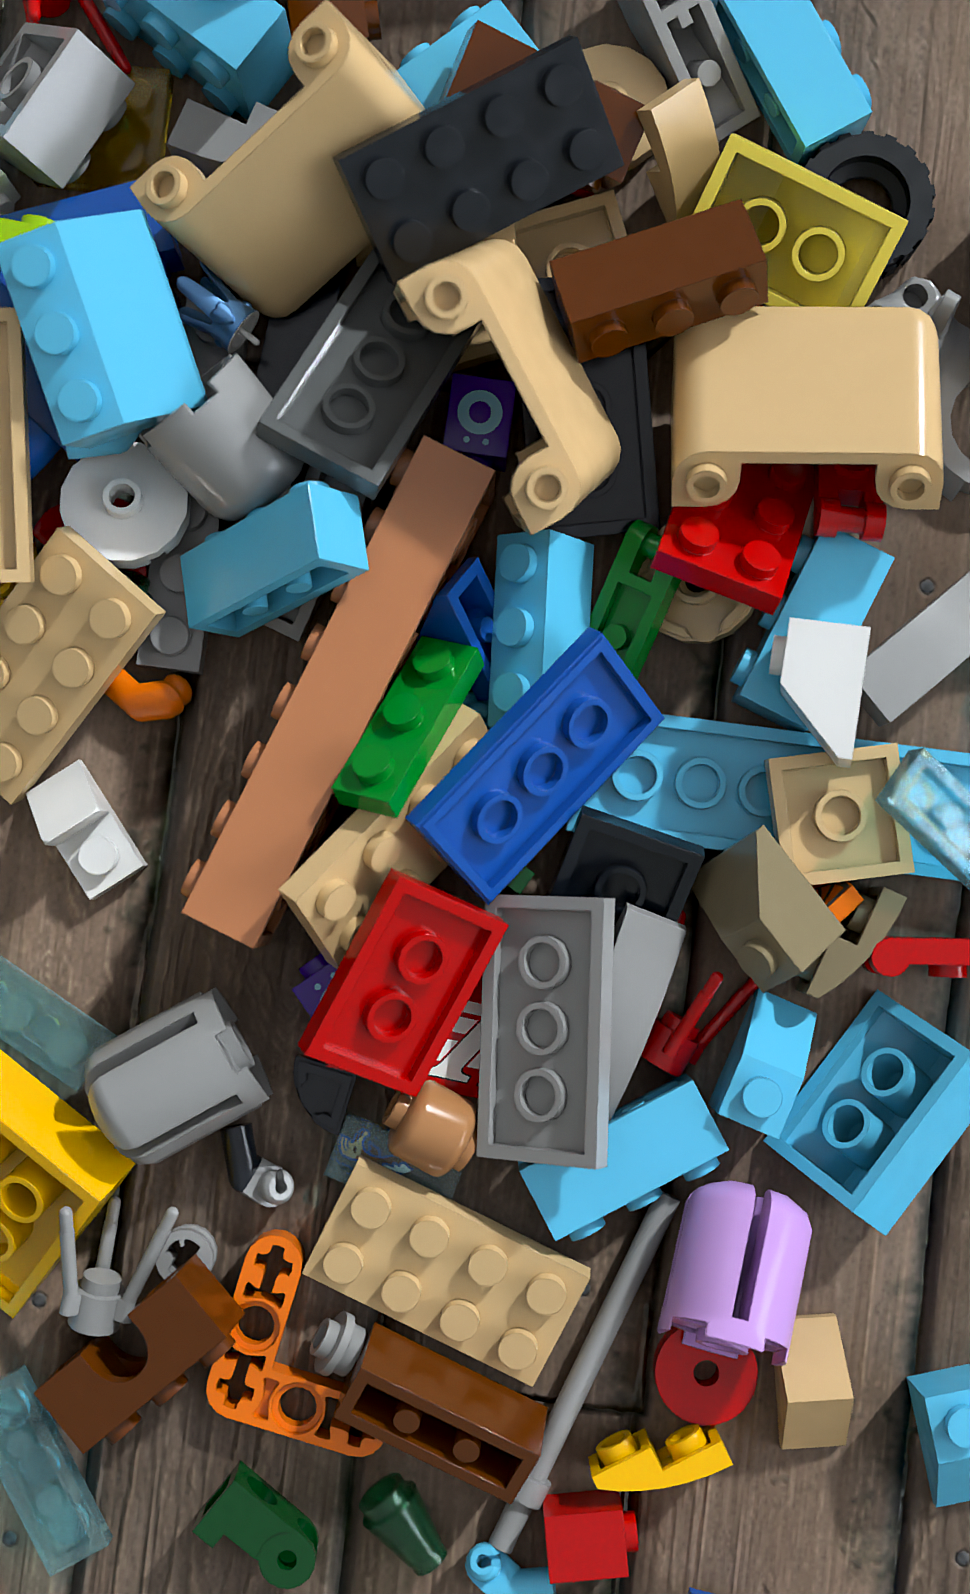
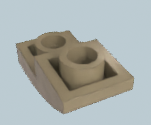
M870 886L867 895L859 893L864 901L844 920V927L850 930L846 940L838 937L801 974L797 975L801 978L795 990L819 999L851 976L870 957L876 944L885 938L908 897L886 887Z

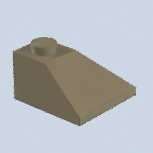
M764 825L702 864L691 888L721 940L738 960L741 969L752 978L762 993L801 974L845 931L842 924Z

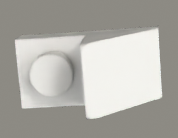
M77 760L26 793L42 841L45 845L57 847L89 900L97 899L148 866L82 760Z

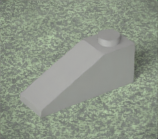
M617 0L632 34L648 59L652 61L664 77L667 89H670L683 79H700L712 115L718 142L761 116L711 0Z

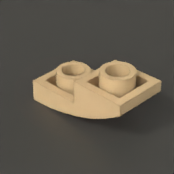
M699 78L683 79L636 111L657 162V165L646 173L666 222H671L694 213L720 158L714 122Z

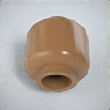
M425 1080L417 1097L397 1091L383 1115L382 1124L390 1127L387 1143L389 1152L428 1175L440 1177L451 1169L460 1172L467 1165L477 1148L478 1123H476L477 1109L475 1104L435 1081Z

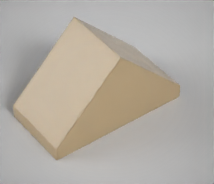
M834 1313L796 1315L786 1366H774L780 1447L784 1450L846 1446L854 1396L837 1317Z

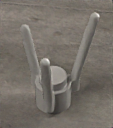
M113 1196L109 1199L95 1268L85 1270L82 1279L79 1280L77 1279L73 1212L68 1206L60 1209L59 1235L63 1295L59 1314L68 1317V1325L71 1329L84 1335L102 1337L116 1333L120 1323L130 1324L132 1322L127 1315L135 1307L136 1301L171 1233V1229L179 1215L176 1207H169L166 1210L127 1288L121 1284L122 1276L110 1269L121 1207L120 1198Z

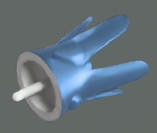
M201 261L200 265L208 277L204 276L200 281V285L187 276L177 278L176 284L178 289L205 313L203 314L190 307H182L178 310L182 323L210 335L215 339L216 346L224 348L228 353L235 352L247 339L256 346L260 344V341L251 334L257 324L259 312L253 309L249 302H241L236 299L222 280Z

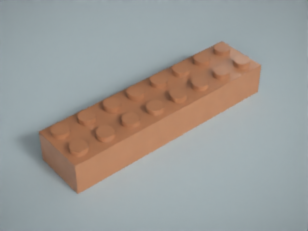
M425 435L416 452L406 448L398 460L390 479V484L396 488L387 509L384 510L377 506L364 527L363 532L369 571L333 589L330 600L337 603L336 609L327 627L317 623L311 631L301 653V659L307 661V666L297 686L287 682L281 690L271 712V717L278 720V723L268 743L265 744L257 741L251 749L241 771V776L248 779V782L238 802L235 803L227 800L221 808L210 833L218 838V841L209 859L206 862L197 859L182 885L180 894L188 897V900L181 913L253 949L270 943L289 906L278 889L312 856L320 845L340 805L331 787L414 650L419 633L436 595L460 568L495 499V470Z

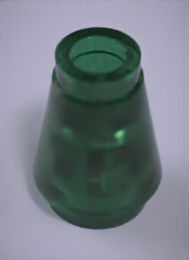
M391 1473L378 1480L365 1492L359 1502V1509L364 1515L363 1526L408 1567H411L417 1576H424L435 1570L445 1559L447 1548L441 1541V1537L415 1482L411 1480L405 1481L400 1473Z

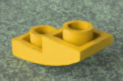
M690 1424L673 1432L665 1440L666 1446L657 1451L645 1428L633 1434L629 1430L618 1431L603 1439L596 1446L597 1452L588 1457L591 1476L597 1489L610 1491H646L668 1488L712 1475L732 1466L733 1463L715 1425L700 1427L699 1424Z

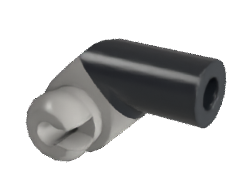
M240 1123L220 1129L228 1180L232 1188L265 1207H276L286 1203L294 1192L293 1178L281 1167L257 1155L252 1123Z

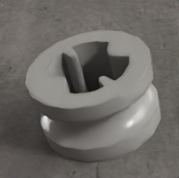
M183 1224L171 1231L156 1261L158 1272L165 1279L178 1268L174 1264L178 1253L172 1247L173 1243L179 1240L180 1246L183 1247L191 1240L200 1247L196 1254L211 1271L217 1261L218 1248L214 1237L207 1229L197 1224Z

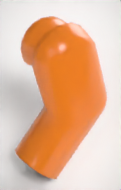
M122 669L104 694L132 719L140 722L172 719L183 712L184 706L191 701L193 693L189 682L180 675L170 674L163 681L139 683Z

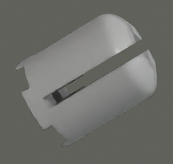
M216 987L206 993L198 992L98 1046L84 1064L85 1092L97 1125L118 1152L138 1165L155 1164L165 1160L261 1107L263 1102L270 1099L268 1096L273 1094L258 1055L252 1056L246 1041L234 1023L238 1021L237 1016Z

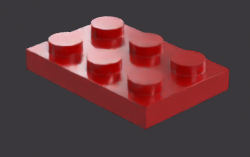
M741 463L740 481L737 490L728 500L718 505L707 507H672L650 568L774 615L783 597L814 496V465Z
M391 868L302 1034L298 1046L309 1057L417 1097L509 925L495 914Z

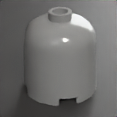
M235 353L233 356L230 354L201 376L208 398L201 407L192 412L184 403L159 423L142 430L138 435L146 444L150 453L207 512L217 519L228 522L243 520L253 509L267 506L288 494L291 483L298 477L304 465L303 461L256 436L258 421L273 398L248 365Z

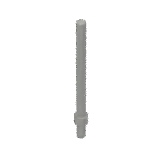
M662 1191L663 1194L657 1200L650 1204L545 1422L539 1460L513 1503H506L488 1540L494 1548L503 1553H512L532 1509L539 1510L551 1487V1482L547 1478L676 1212L680 1200Z

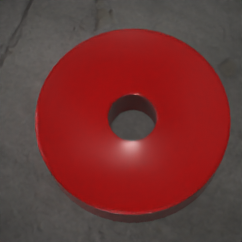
M672 1326L659 1341L653 1359L655 1384L665 1405L679 1418L689 1423L703 1426L721 1424L736 1417L749 1404L757 1386L758 1367L753 1350L749 1348L748 1354L738 1355V1359L707 1352L682 1344L684 1330ZM704 1360L714 1362L716 1364V1371L711 1378L700 1380L694 1376V1369L699 1362Z

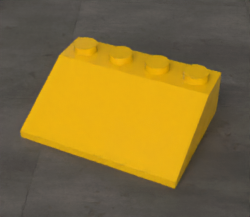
M0 1049V1309L13 1319L61 1260L59 1235L60 1209L65 1206L72 1209L76 1241L136 1163L118 1152L101 1130Z

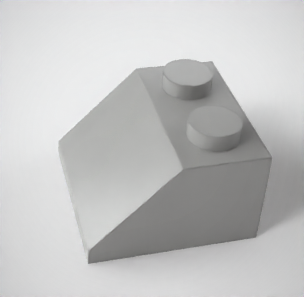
M25 22L0 58V158L36 182L64 189L66 184L77 180L88 167L91 159L89 151L101 133L110 130L122 118L127 107V103L124 100L135 86V83L79 29Z

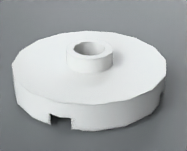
M134 442L128 451L122 454L81 458L72 466L61 486L59 512L64 526L72 527L116 568L137 569L151 564V559L159 557L164 552L167 555L180 543L190 523L191 498L189 492L150 453L147 446L140 442ZM130 494L134 496L133 502L127 507L119 508L113 505L115 499L120 495Z

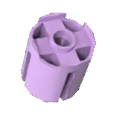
M737 1181L713 1182L694 1190L685 1202L657 1332L659 1334L670 1330L671 1326L684 1330L682 1344L738 1359V1355H747L749 1348L761 1352L770 1351L773 1352L771 1365L786 1366L812 1234L807 1213L788 1196L770 1189L765 1191L764 1198L756 1197L754 1185Z

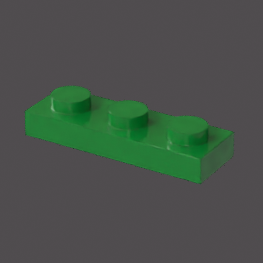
M421 636L331 787L340 804L397 819L485 665L478 647Z

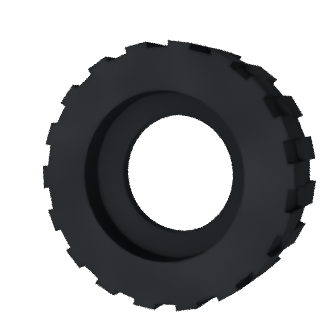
M862 131L861 134L851 135L849 132L838 136L837 141L831 144L827 142L821 146L814 159L810 158L804 168L840 186L854 179L873 181L887 193L891 202V212L909 220L881 274L882 279L892 275L899 265L904 266L927 234V228L932 222L935 208L932 207L933 199L936 196L934 184L931 185L928 177L930 171L925 162L921 163L915 156L917 152L909 145L905 147L896 141V137L888 134L880 136L875 135L874 131Z

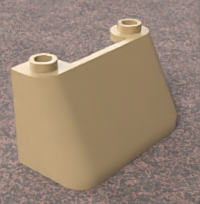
M324 0L301 22L293 33L288 47L290 65L304 87L207 179L201 170L186 158L170 156L164 157L153 164L129 187L144 210L244 301L249 302L253 309L272 318L286 317L296 311L371 243L332 157L425 110L422 103L396 68L329 0Z
M491 239L429 264L397 282L393 294L408 323L418 320L423 327L434 333L452 334V336H455L482 321L542 436L541 439L515 452L519 465L512 475L510 492L502 496V499L515 524L531 535L565 517L614 472L620 461L621 446L618 436L581 363H578L576 354L526 256L518 246L507 240Z
M755 306L743 314L736 316L727 315L690 327L683 333L675 335L671 396V506L707 507L718 505L728 500L737 490L740 481L741 463L875 464L876 491L882 501L892 507L901 509L939 510L944 484L938 336L931 317L920 309L910 307Z

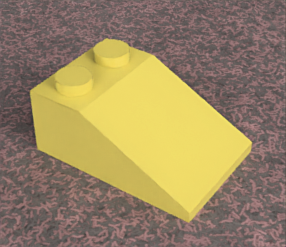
M735 133L730 134L693 213L695 214L742 199L767 258L768 302L764 304L768 306L865 307L909 220Z

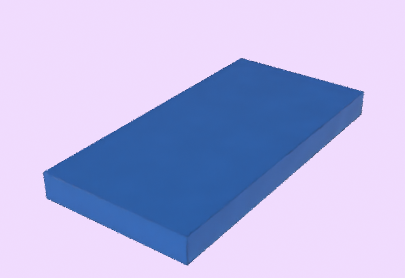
M588 627L405 819L479 899L489 905L665 718L603 633Z

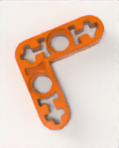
M273 1229L264 1232L254 1240L245 1256L233 1299L242 1310L251 1306H259L268 1310L274 1321V1330L267 1338L254 1340L245 1336L240 1330L239 1323H237L230 1332V1335L236 1341L232 1347L239 1352L227 1351L212 1364L206 1387L209 1404L218 1414L228 1419L354 1457H364L373 1454L382 1446L383 1441L364 1432L362 1438L354 1437L350 1434L351 1426L332 1417L330 1430L320 1427L327 1411L328 1397L339 1400L344 1385L343 1382L275 1362L304 1269L305 1252L298 1238L286 1230ZM274 1245L284 1248L283 1259L292 1263V1269L282 1268L272 1289L274 1294L284 1293V1301L266 1291L247 1290L248 1283L257 1289L261 1287L266 1274L267 1263L258 1259L259 1253L269 1254ZM243 1353L244 1355L253 1356L245 1377V1384L250 1388H254V1392L244 1391L240 1399L236 1400L228 1396L229 1386L226 1383L220 1382V1380L232 1377L238 1365L240 1355ZM254 1356H265V1363ZM295 1387L304 1388L314 1396L317 1407L311 1417L299 1421L286 1416L282 1411L280 1401L282 1394L288 1389Z

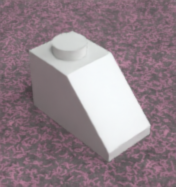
M790 617L787 636H774L769 674L781 676V695L836 766L850 768L871 627Z

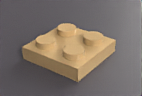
M898 743L854 748L850 768L836 766L826 752L764 760L774 839L810 885L915 872Z

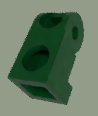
M240 1460L199 1510L192 1532L211 1548L216 1545L223 1535L227 1536L248 1555L258 1561L263 1577L268 1583L277 1588L292 1589L301 1586L310 1578L315 1569L319 1542L316 1526L303 1512Z

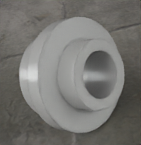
M342 1311L333 1320L325 1318L317 1328L310 1345V1354L316 1357L314 1369L317 1373L329 1376L333 1372L344 1377L354 1367L366 1338V1329L355 1324L354 1315Z

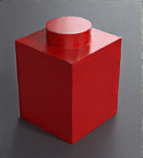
M591 1490L547 1494L543 1502L550 1584L629 1577L627 1553L639 1552L637 1524L634 1510L623 1511L619 1491Z

